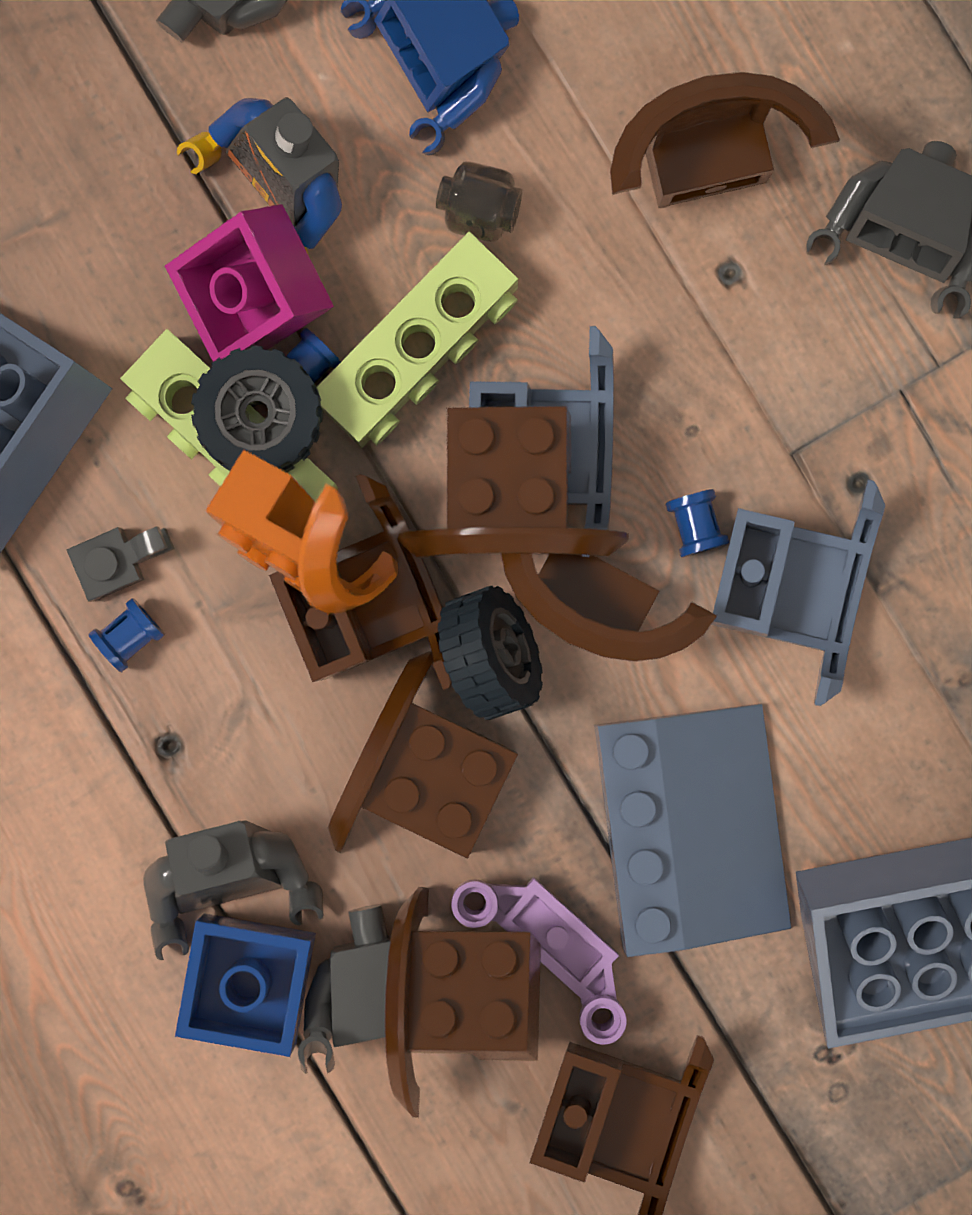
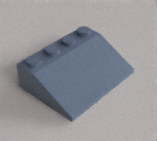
M1 313L0 553L113 389L75 361Z
M762 704L594 725L622 949L626 956L633 957L681 951L791 929Z
M972 837L796 871L801 919L824 1038L828 1049L972 1021Z

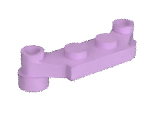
M533 877L527 885L488 884L482 880L473 879L465 881L457 887L452 897V911L455 918L464 926L479 928L491 921H496L507 932H531L541 944V963L581 998L582 1008L579 1021L584 1035L590 1041L606 1045L617 1041L623 1035L627 1019L622 1005L616 998L611 965L618 958V953L537 879ZM471 892H478L484 896L486 902L482 908L471 910L464 903L466 895ZM606 1008L611 1011V1017L607 1022L598 1024L592 1021V1014L597 1009Z

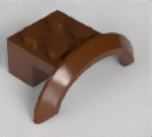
M745 72L703 76L670 88L644 105L626 125L615 147L611 164L612 195L641 188V167L645 154L658 208L767 183L774 171V166L763 123L771 108L781 112L800 127L808 139L810 148L840 141L832 118L820 103L797 85L774 76Z
M567 406L447 408V529L403 532L398 534V541L415 557L461 554H574L610 556L629 540V534L614 530L568 528V473H571V414Z
M359 474L355 477L364 499L375 513L384 531L338 550L336 559L338 577L349 583L355 581L368 571L381 553L385 551L392 555L398 563V575L383 592L371 601L343 613L327 614L309 605L304 594L284 581L285 575L277 571L270 574V580L312 682L326 680L428 637L433 655L432 664L443 690H446L450 687L452 681L449 674L446 673L443 655L440 652L438 642L440 641L438 622L441 619L439 614L443 607L423 557H415L398 541L399 533L411 530L387 486Z
M501 554L505 576L516 598L535 620L568 644L601 657L633 662L666 657L687 648L702 637L717 617L714 613L690 602L685 612L674 621L652 630L639 631L660 592L652 586L595 556L583 557V555L549 554L538 574L532 554Z
M432 651L408 660L340 797L328 825L335 851L338 853L342 852L361 808L468 859L518 756L516 751L412 703L432 666Z
M418 887L400 907L396 915L389 947L385 994V1047L390 1086L394 1097L413 1118H419L420 1087L415 1079L411 1053L473 1054L480 1060L538 1061L541 944L531 932H418L422 918L428 917L429 889L425 887Z
M696 1036L680 1080L570 1042L566 1049L529 1163L584 1183L587 1175L590 1174L641 1192L643 1196L637 1215H663L684 1143L702 1090L714 1062L704 1037Z

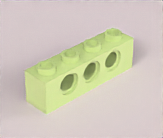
M468 232L316 387L321 398V409L361 448L370 440L376 445L380 444L400 422L394 415L409 400L415 405L419 404L436 387L439 380L434 374L449 359L455 365L458 364L475 347L479 340L473 334L488 319L497 324L514 307L518 301L513 295L518 288V278L471 232ZM455 292H463L469 295L475 304L473 310L461 318L448 315L442 308L445 298ZM424 332L434 339L435 347L428 356L413 358L405 353L403 350L404 341L412 333ZM376 372L388 373L396 381L393 392L383 399H373L364 392L366 379Z
M166 329L120 378L132 389L125 399L150 422L157 414L174 428L167 438L191 460L199 452L215 466L208 475L221 486L230 471L216 462L205 448L201 446L196 437L198 436L196 428L192 425L191 415H194V410L187 414H178L172 408V398L176 391L186 386L198 389L200 385L198 380L203 373L206 374L211 368L173 333ZM251 405L247 406L246 412L249 414L250 422L261 423L265 420ZM308 458L304 461L301 459L294 465L295 468L287 472L293 476L315 502L326 484L336 490L339 489Z

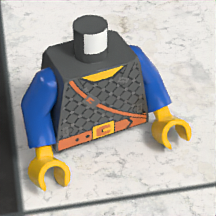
M288 97L283 98L275 105L266 99L244 98L236 102L209 126V133L201 132L179 144L177 148L178 156L189 149H193L199 157V165L190 171L191 174H197L217 163L221 158V147L227 148L226 154L268 205L283 204L307 254V248L313 249L316 247L341 212L342 201L338 191L339 159L334 150L312 125L310 119Z

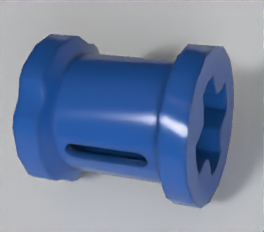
M305 328L300 333L302 340L286 356L290 359L294 358L301 364L315 384L329 368L335 369L341 361L314 333Z
M714 489L686 495L665 503L667 511L673 512L683 543V546L679 549L681 557L694 555L730 543L728 535L721 534L712 504V501L716 498Z
M134 598L126 603L127 609L101 631L93 629L88 634L98 650L121 673L128 668V659L152 639L159 641L165 636L158 624Z

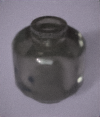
M465 161L456 169L453 177L445 175L442 177L436 198V209L445 211V225L452 233L465 236L468 232H471L479 240L495 242L500 239L504 231L513 232L520 211L523 189L515 187L513 175L506 170Z

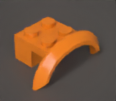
M243 450L205 510L222 526L217 535L237 548L238 551L236 553L264 571H267L269 566L285 575L284 581L302 592L309 605L327 614L343 613L371 601L383 592L398 575L397 561L392 555L383 551L369 570L355 581L349 583L338 577L336 565L337 551L342 532L348 520L344 498L336 489L326 484L315 502L293 476Z

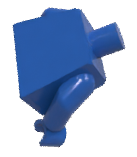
M344 0L341 6V13L345 18L351 17L360 11L365 12L364 18L359 23L352 24L348 28L350 34L355 38H366L374 32L377 25L426 111L430 112L437 109L438 115L433 119L420 118L411 125L409 136L412 139L421 129L425 127L434 128L436 131L435 141L427 146L422 153L425 155L437 153L443 147L445 141L444 131L449 127L456 129L486 102L502 72L499 59L510 46L509 38L505 31L514 28L519 23V12L513 0Z

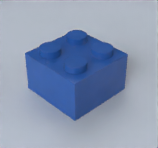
M204 913L195 921L175 1037L290 1057L297 1043L316 933Z

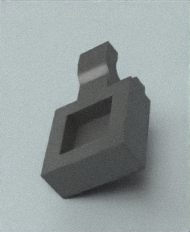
M156 526L138 534L129 541L123 528L117 527L66 550L88 602H94L143 581L144 577L138 564L175 548L167 529H160Z

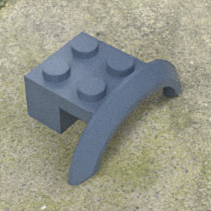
M590 326L589 359L591 390L531 389L528 382L470 381L469 407L567 406L571 414V473H568V505H587L584 529L609 530L614 426L613 347L596 326Z
M868 480L850 539L794 527L795 521L739 508L737 511L713 610L717 617L711 625L823 651L814 705H823L842 690L857 610L875 539L885 509L884 500L876 483L873 480Z

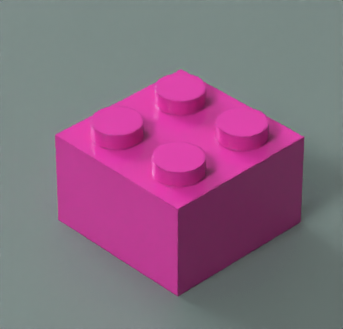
M283 204L239 212L165 265L213 362L219 357L223 359L230 355L229 351L238 348L248 350L251 349V346H262L264 350H268L334 307Z

